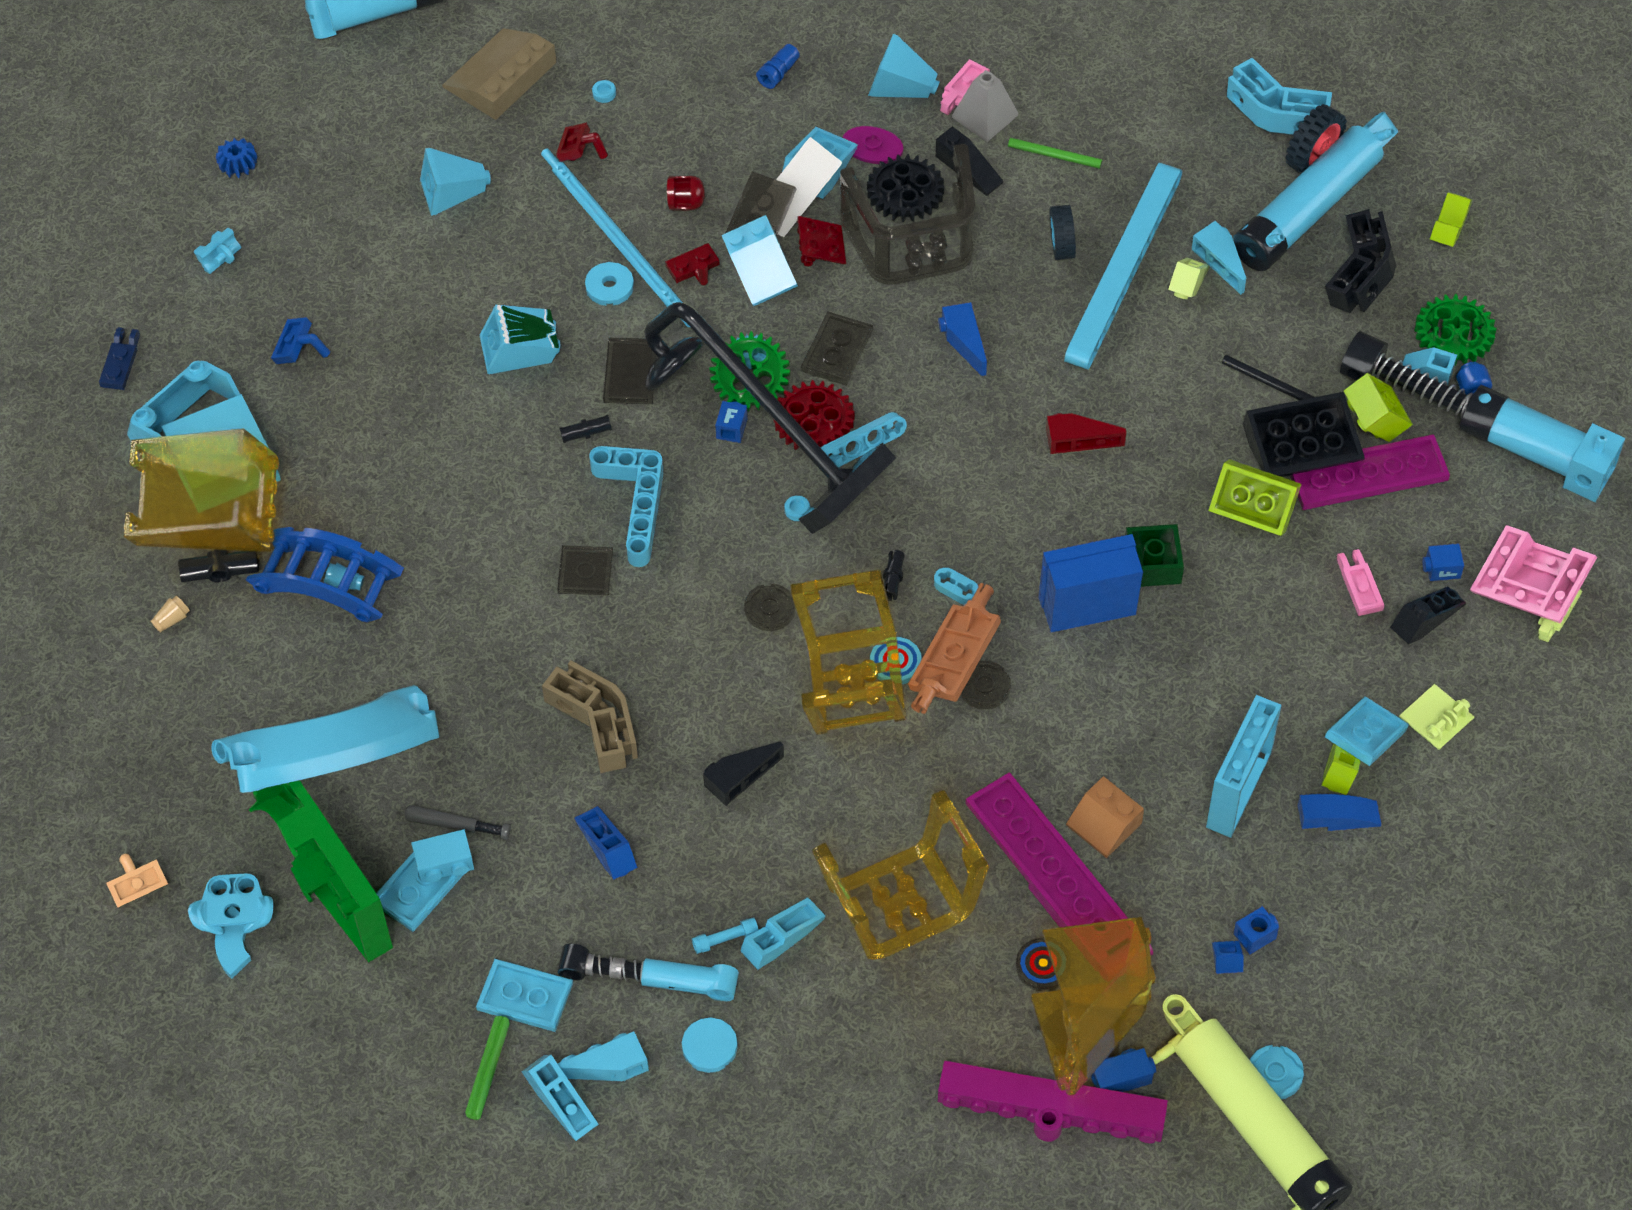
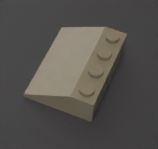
M503 28L442 86L496 120L556 64L555 45L537 34Z

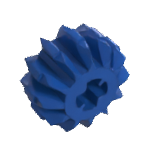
M234 137L233 141L225 140L223 146H218L216 161L222 173L226 172L229 177L235 173L239 178L240 173L248 175L249 169H255L257 153L252 143H247L244 138L237 141Z

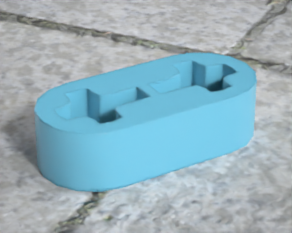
M941 568L934 575L935 588L963 605L972 599L978 589L977 583L950 568ZM950 578V582L941 583V579ZM972 590V594L963 595V591Z

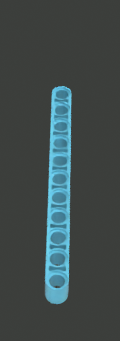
M1158 163L1067 348L1064 362L1089 370L1180 183L1181 169Z

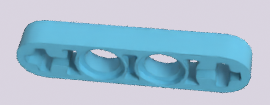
M891 412L822 446L821 449L827 455L831 453L830 459L840 467L864 455L881 443L886 444L900 437L905 432L907 424L903 417ZM896 421V423L894 424L895 428L891 429V427H893V422ZM873 430H877V437L873 441H868V434ZM855 441V448L851 452H846L847 444Z

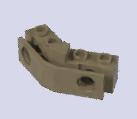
M571 660L568 663V672L556 667L542 685L544 702L590 726L600 773L626 768L625 755L632 754V758L637 759L638 754L625 695L616 684ZM602 698L613 703L623 717L616 718L614 707L609 708L602 701ZM621 731L623 732L625 742H622V740H619L618 738L619 732Z

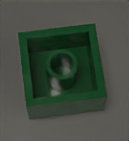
M1178 524L1126 527L1125 535L1133 534L1136 543L1135 549L1143 570L1141 587L1182 584L1184 564Z

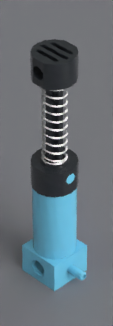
M1362 331L1355 335L1344 355L1340 374L1356 381L1366 373L1376 378L1380 376L1385 378V383L1389 380L1394 383V387L1398 384L1403 387V391L1406 388L1411 390V395L1415 392L1421 395L1420 399L1424 396L1430 399L1429 403L1433 400L1439 403L1438 407L1442 404L1448 407L1447 411L1453 409L1457 411L1456 415L1461 413L1460 430L1565 476L1563 488L1596 502L1617 465L1625 441L1624 437L1593 423L1588 432L1584 433L1510 399V397L1482 384L1475 393L1466 395L1464 389L1458 391L1455 385L1449 387L1446 381L1438 382L1437 376L1431 379L1428 372L1422 375L1419 368L1412 370L1410 364L1403 366L1401 360L1394 362L1392 356L1388 359L1385 358L1388 343Z

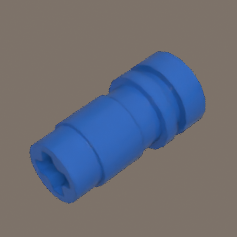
M786 44L770 61H767L756 73L760 84L768 89H773L800 57L797 48L791 44Z

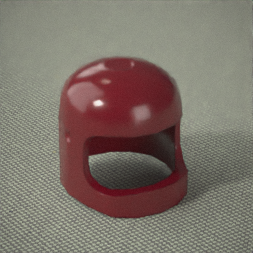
M691 175L668 177L667 202L670 211L696 210L702 206L705 199V187L699 177Z

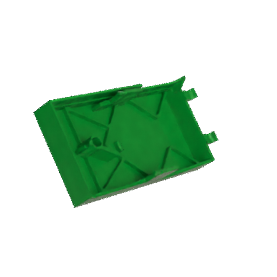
M298 780L253 791L256 802L249 811L250 813L255 810L265 811L276 822L290 852L295 858L291 863L293 865L291 871L309 903L313 902L309 895L315 893L368 963L393 949L380 898L301 781Z

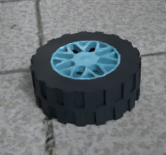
M1051 206L1050 231L1055 260L1075 258L1076 243L1071 206Z

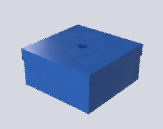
M1133 534L1043 552L1038 598L1041 607L1044 609L1051 632L1136 615L1143 570L1135 549L1136 543Z

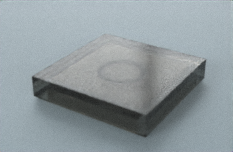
M562 545L557 586L558 594L609 595L613 547Z

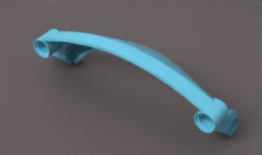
M413 685L384 693L381 697L371 702L341 712L284 725L254 729L213 741L211 748L213 757L218 763L222 764L230 761L231 769L237 770L240 792L244 793L375 761L439 738L435 711L429 710L427 695L417 686Z

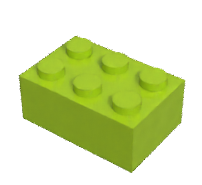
M1229 459L1223 464L1208 511L1282 536L1287 530L1302 484Z

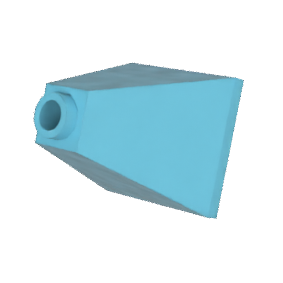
M893 34L868 96L928 98L930 93L935 94L940 81L936 80L938 74L898 35Z
M425 148L420 181L431 216L484 192L486 185L490 184L489 170H485L481 163L432 148Z

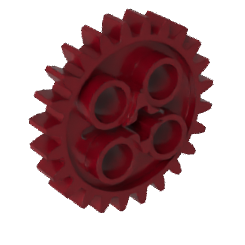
M814 380L811 381L810 386H806L804 382H801V388L798 389L795 385H792V393L785 390L784 398H778L781 405L820 447L850 433V429L854 428L855 411H853V403L849 402L848 395L842 396L841 388L834 391V384L829 385L827 388L824 381L819 386L815 385ZM774 420L775 431H779V438H785L786 445L794 442ZM794 442V450H797L799 446Z

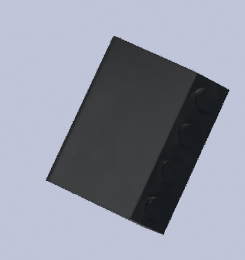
M1344 392L1246 411L1243 421L1244 431L1249 447L1262 471L1283 477L1365 460Z

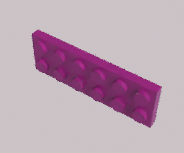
M1434 434L1363 448L1365 456L1363 461L1290 475L1292 481L1302 484L1298 494L1302 510L1449 481L1450 477Z

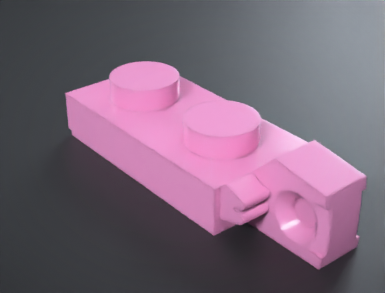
M969 59L945 86L940 111L949 115L955 106L959 105L973 80L985 70L990 72V69Z

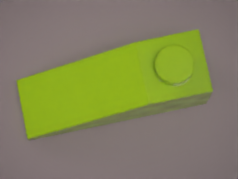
M1333 743L1321 786L1328 788L1332 792L1347 795L1359 771L1360 760Z

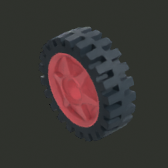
M1325 104L1312 109L1310 115L1304 117V122H1300L1298 125L1299 129L1294 132V138L1290 139L1289 145L1291 146L1286 151L1288 153L1286 155V163L1297 172H1304L1344 134L1343 131L1346 130L1347 126L1345 125L1347 123L1346 117Z

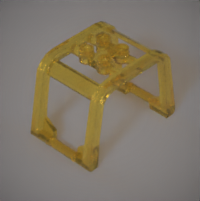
M880 569L791 584L792 598L808 646L813 692L801 694L802 705L816 735L828 733V730L892 719L895 722L906 720L898 640ZM854 584L857 593L875 596L883 626L817 637L809 605L820 599L819 590ZM887 644L888 661L875 663L873 660H865L861 664L850 666L840 664L832 671L823 672L822 654ZM890 671L891 679L871 682L877 679L878 673ZM837 680L843 686L850 684L851 688L841 687L837 693L830 694L828 689H824V682ZM881 697H884L890 710L828 721L826 706L840 704L844 708H851L855 702L867 701L869 704H876L880 701Z
M945 790L932 795L924 834L916 845L844 878L838 877L836 873L839 871L838 864L826 843L812 849L830 892L835 893L852 923L864 953L868 959L872 960L882 959L895 954L966 919L975 909L989 869V864ZM949 820L965 845L962 850V858L968 872V878L962 896L934 849L942 825L948 823ZM920 858L951 909V912L934 920H931L927 913L926 900L920 897L914 888V879L906 875L902 867ZM892 872L897 880L898 893H895L890 898L889 889L881 886L878 878ZM867 883L873 892L872 900L874 905L881 908L885 915L886 926L897 934V937L880 944L877 943L870 931L868 917L856 896L851 897L849 893L850 890ZM907 906H909L911 916L919 919L922 924L910 931H907L902 923L903 915L901 911L906 909Z

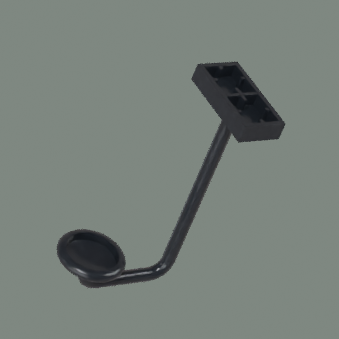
M680 302L670 304L646 325L644 330L645 339L651 350L658 357L647 372L645 380L647 390L653 391L662 385L701 349L704 342L828 478V490L798 519L810 533L813 534L830 524L896 459L895 455L886 445L881 443L865 453L850 469L839 468L702 316L687 304ZM680 318L699 336L681 339L668 347L659 333L676 319Z

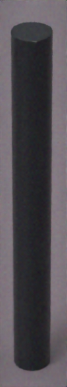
M1225 355L1222 360V364L1297 400L1314 398V396L1228 355Z

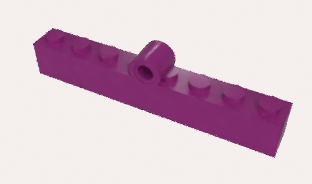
M944 1061L938 1089V1102L946 1107L958 1108L963 1106L970 1108L976 1113L991 1111L998 1113L1004 1118L1024 1117L1034 1123L1035 1135L1047 1142L1056 1140L1061 1135L1062 1128H1070L1071 1126L1080 1127L1088 1133L1108 1132L1116 1138L1136 1137L1144 1143L1161 1142L1168 1100L950 1061ZM1045 1122H1051L1052 1125H1047Z

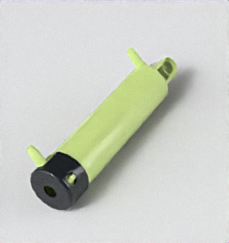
M1177 994L1168 996L1163 1003V1012L1167 1023L1177 1035L1152 1056L1154 1063L1158 1064L1173 1053H1177L1287 1192L1288 1197L1295 1204V1207L1291 1210H1335L1348 1198L1353 1188L1344 1174L1326 1156L1217 1019L1203 1022L1184 997ZM1174 1007L1183 1008L1181 1014L1172 1015L1169 1012Z

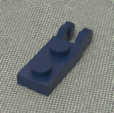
M122 327L116 329L114 343H111L99 380L100 387L125 390L137 353L136 347L140 336L138 329H132L129 336V345L122 344L125 337V329Z

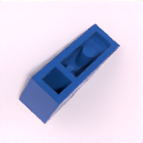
M971 302L942 307V317L938 318L940 332H945L947 341L981 376L986 375L987 360Z
M598 806L574 818L600 863L613 880L625 876L630 871L638 868L629 842Z

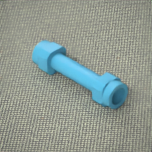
M755 918L740 921L741 925L709 936L701 934L692 938L696 954L709 951L711 946L743 935L747 937L758 931Z

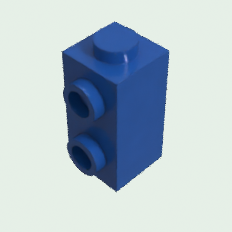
M1144 1048L1139 1050L1128 1049L1115 1057L1109 1058L1104 1056L1098 1058L1094 1063H1091L1089 1075L1096 1088L1125 1092L1152 1084L1153 1075L1156 1073V1066L1151 1056L1147 1057Z

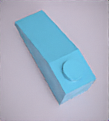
M1214 221L1193 235L1192 250L1241 295L1245 291L1246 275L1232 235H1230V232L1225 227Z
M543 1055L521 1071L539 1098L575 1141L598 1125L552 1055Z

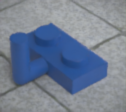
M307 317L287 319L271 359L276 364L296 362L303 344H311L323 358L330 354V350L317 335L308 334L312 323Z

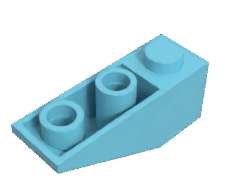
M635 1032L619 1034L610 1042L603 1045H593L586 1052L576 1056L569 1055L563 1058L560 1063H557L568 1079L625 1081L649 1071L647 1058Z

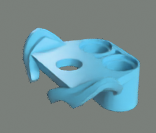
M252 874L218 875L208 881L202 900L190 904L188 914L192 924L201 931L223 935L224 931L220 926L245 925L243 932L248 934L258 928L265 927L270 922L273 914V899L270 896L262 895L259 882ZM248 887L254 888L249 893H242ZM226 889L225 893L215 895L218 890ZM231 906L239 907L240 913L235 918H228L225 916V910Z

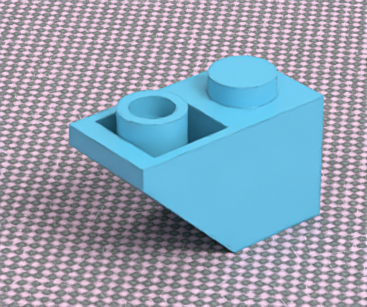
M1432 347L1406 354L1403 366L1410 364L1412 370L1419 368L1420 374L1423 375L1428 372L1429 378L1432 379L1437 376L1438 382L1446 381L1448 386L1457 355Z

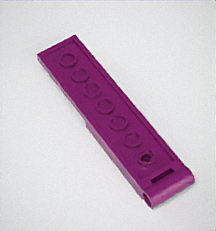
M1010 772L966 798L965 804L1027 880L1029 890L1096 973L1098 972L1104 982L1109 983L1153 955V949L1147 939L1136 929Z

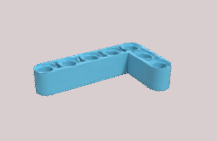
M598 446L592 449L589 454L591 472L595 477L636 481L626 547L629 563L635 567H643L649 563L651 558L663 480L662 456L654 450Z

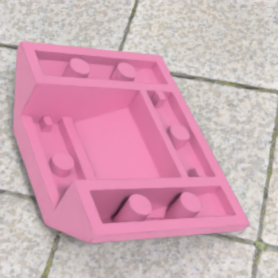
M1506 525L1470 591L1561 623L1597 556L1576 548H1572L1570 554L1535 543L1528 532Z

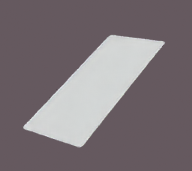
M810 137L751 212L758 218L766 215L774 231L780 236L785 237L796 223L797 217L804 213L841 166L842 162Z

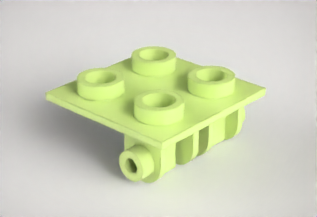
M1435 684L1399 715L1402 720L1408 723L1438 750L1474 719V716L1469 713L1468 708L1470 704L1467 700L1455 701Z

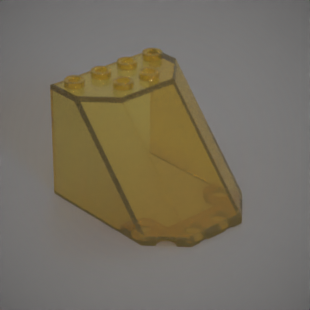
M1142 917L1043 930V937L1060 990L1035 993L1031 995V999L1060 1090H1066L1068 1095H1075L1144 1015L1147 1003L1151 1000V985L1155 983V973L1151 966L1149 945L1151 944V933L1148 927L1145 928Z

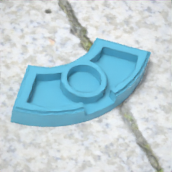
M231 906L225 912V916L235 918L240 912ZM245 925L220 926L223 928V935H215L216 954L223 970L231 979L251 961V957L244 946L246 933L243 932V928Z

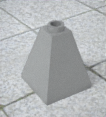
M985 70L973 80L952 114V118L988 142L1018 116V111L1001 80Z

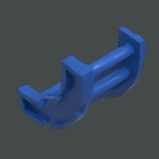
M285 527L269 531L266 539L273 544L274 550L263 572L247 576L246 581L253 585L256 591L263 594L290 592L312 596L341 607L355 615L360 621L370 622L380 619L383 615L373 605L384 581L401 576L404 567L378 551L372 554L360 548L362 543L350 538L318 529L304 528L303 532L294 531L293 527ZM294 551L284 572L274 573L283 553ZM305 551L321 552L322 554L310 578L294 575ZM332 556L350 561L338 588L320 582ZM359 566L375 574V578L364 601L347 593Z

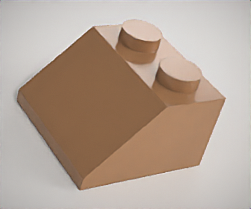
M1103 776L1085 793L1067 821L1066 826L1107 858L1142 824L1144 808Z

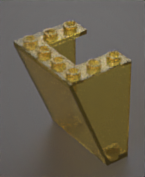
M241 428L131 440L129 464L141 472L138 517L131 512H125L124 538L136 546L271 551V544L274 541L273 518L276 515L274 497L277 492L276 470L279 467V460L273 451L247 430ZM137 452H139L140 461H138Z

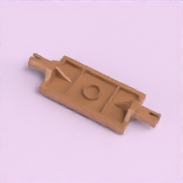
M980 583L974 596L963 606L952 605L908 683L910 690L919 692L911 704L912 709L920 713L921 711L922 714H926L934 697L957 702L1001 623L999 615L991 614L985 608L991 595L994 593L991 586L986 584L983 588L984 584Z

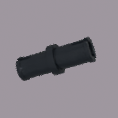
M608 415L588 421L582 419L581 423L560 427L563 443L583 437L589 439L591 438L590 435L612 430Z
M894 550V555L893 551L889 552L887 568L883 571L884 585L881 597L887 601H892V596L893 600L897 599L899 583L903 580L902 565L905 555L899 550Z

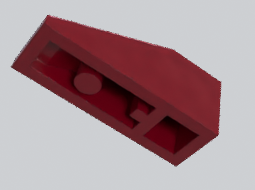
M1057 413L1047 416L1046 434L1050 454L1125 446L1126 428L1073 413Z

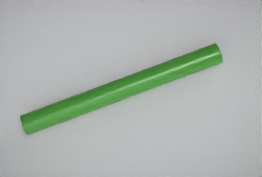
M1010 138L1008 147L1094 168L1100 169L1102 159Z

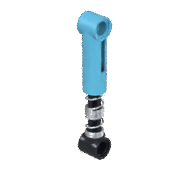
M565 944L562 948L557 973L559 976L578 981L584 979L586 975L593 976L595 973L600 974L601 977L609 975L610 978L620 980L623 977L625 980L629 978L636 979L637 982L641 981L642 986L705 994L714 1000L731 1001L734 999L739 972L736 968L729 965L718 964L706 967L648 958L642 963H636V960L629 962L624 958L614 957L612 959L610 957V959L600 958V955L596 957L595 954H590L586 947L579 944Z

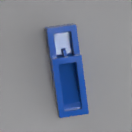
M1337 794L1300 795L1298 810L1302 829L1327 827L1328 831L1380 827L1382 825L1377 801Z

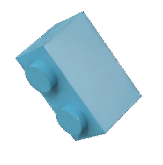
M465 829L411 842L421 883L436 882L443 877L464 875L468 871L474 870Z

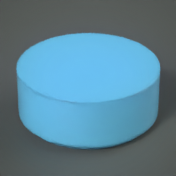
M608 80L598 81L592 88L593 97L601 103L610 102L616 96V87Z
M792 496L785 502V514L789 519L799 521L798 519L810 508V503L805 497Z

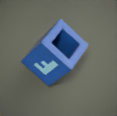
M722 401L715 425L716 439L741 443L748 420L747 405H742L738 402Z
M1459 544L1428 547L1427 555L1422 559L1424 572H1428L1430 581L1461 579L1464 562Z

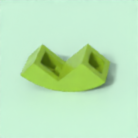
M1448 192L1439 219L1435 222L1430 240L1453 247L1463 228L1473 199Z

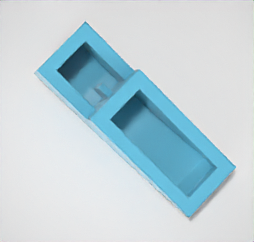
M806 898L767 920L765 927L745 937L740 951L758 970L809 934L825 919V915L809 898Z

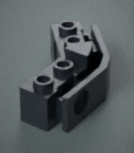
M1369 209L1345 215L1354 252L1325 285L1330 306L1351 313L1357 305H1359L1360 311L1365 312L1392 280L1396 269V262L1383 211L1378 212V218L1372 219ZM1380 252H1384L1383 259L1381 258Z

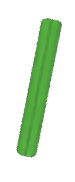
M496 1016L494 1018L465 1111L466 1117L469 1119L479 1120L481 1118L510 1023L507 1017Z

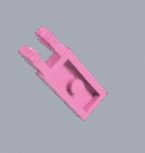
M1357 549L1352 552L1355 566L1349 565L1344 553L1337 554L1338 565L1358 616L1383 611V600L1368 563H1365L1360 550Z

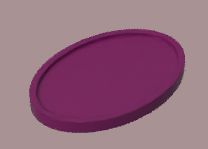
M860 126L848 130L843 135L844 139L858 144L852 157L860 161L872 164H879L882 161L887 164L888 157L895 161L898 154L900 156L903 155L901 140L885 129Z

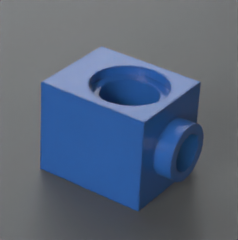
M1262 906L1236 922L1234 935L1250 955L1277 938L1279 924L1272 913L1268 914ZM1254 927H1260V928H1262L1264 931H1263V932H1257V931L1253 930V928H1254Z

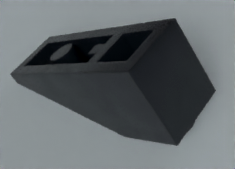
M952 126L936 139L935 157L984 195L988 196L1003 184V179L973 142Z
M776 742L722 757L718 762L711 763L703 773L704 786L727 806L784 758V745L781 742Z

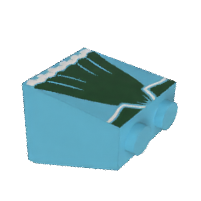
M495 305L480 333L487 374L552 363L554 357L560 351V340L556 336V322L552 318L550 309Z

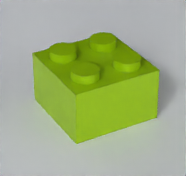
M1366 373L1344 390L1348 398L1347 404L1357 414L1359 418L1357 423L1364 432L1369 431L1376 438H1382L1390 442L1413 425L1393 388L1369 373Z

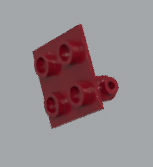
M802 216L797 217V232L800 237L799 249L802 254L801 262L804 263V266H812L816 259L846 264L842 225Z

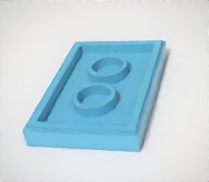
M1364 697L1327 731L1325 738L1370 766L1406 732L1409 724L1369 698Z
M413 852L376 894L381 900L383 912L414 932L463 875H451L443 877L436 882L421 883Z
M494 959L476 1009L555 1032L573 986V980Z

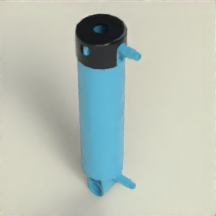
M1385 112L1376 115L1364 127L1352 126L1270 204L1233 236L1237 253L1244 264L1256 271L1268 270L1287 252V249L1382 160L1384 154L1382 147L1398 133L1397 128Z

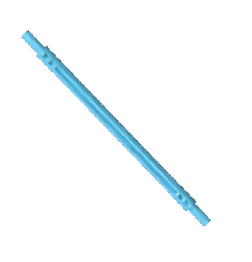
M548 148L544 149L541 155L552 167V172L664 304L668 307L672 303H683L578 181L563 162H559Z

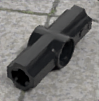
M214 549L209 551L207 556L179 559L178 561L181 582L209 579L212 582L218 583L221 580L222 582L228 581L234 575L259 572L256 549L232 553L224 549Z

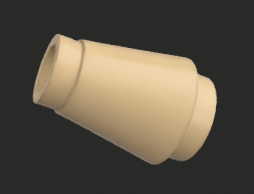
M176 595L173 599L169 598L150 622L161 633L163 630L186 618V614L190 610Z

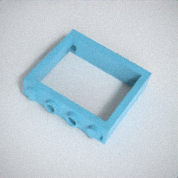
M1258 695L1255 696L1214 780L1206 828L1230 838L1232 837L1271 756L1281 704ZM1260 752L1266 754L1264 759L1258 757Z

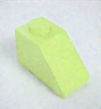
M1190 258L1178 261L1168 290L1174 291V296L1182 299L1195 296L1210 265Z

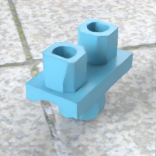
M227 228L223 232L217 231L213 234L211 242L206 246L200 245L194 250V253L204 270L211 274L224 262L232 263L235 260L233 254L241 249V246L235 239L233 230Z

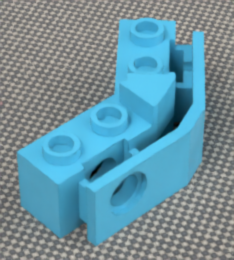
M1250 58L1233 68V76L1228 77L1227 97L1256 126L1269 132L1294 134L1295 131H1298L1300 122H1304V117L1310 115L1312 109H1316L1317 106L1322 104L1331 106L1332 92L1282 87L1253 58Z

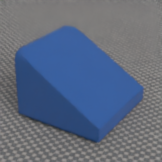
M1240 941L1212 943L1217 974L1243 972L1244 955Z

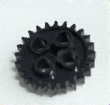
M898 154L895 161L888 157L887 164L880 161L879 168L873 167V174L868 175L867 198L870 199L871 206L876 205V212L883 210V217L891 214L893 221L897 217H901L902 222L906 220V217H910L911 221L914 222L915 216L918 215L919 218L924 219V212L931 215L932 208H939V202L943 201L944 178L941 177L940 170L935 171V164L928 166V159L920 162L918 155L912 160L909 154L906 155L905 159H902Z

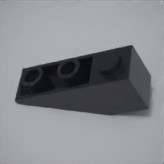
M1447 586L1405 604L1390 628L1407 644L1422 639L1465 606L1466 602L1455 590Z

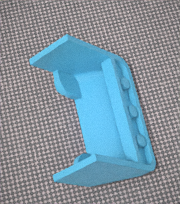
M206 361L192 362L189 367L145 405L135 411L127 431L132 444L171 466L175 464L170 451L159 434L162 431V426L173 422L208 390H212L227 399L240 395L231 375Z

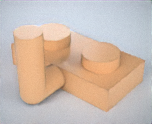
M122 854L119 858V862L122 864L126 874L106 883L117 908L168 884L157 859L136 869L129 854Z

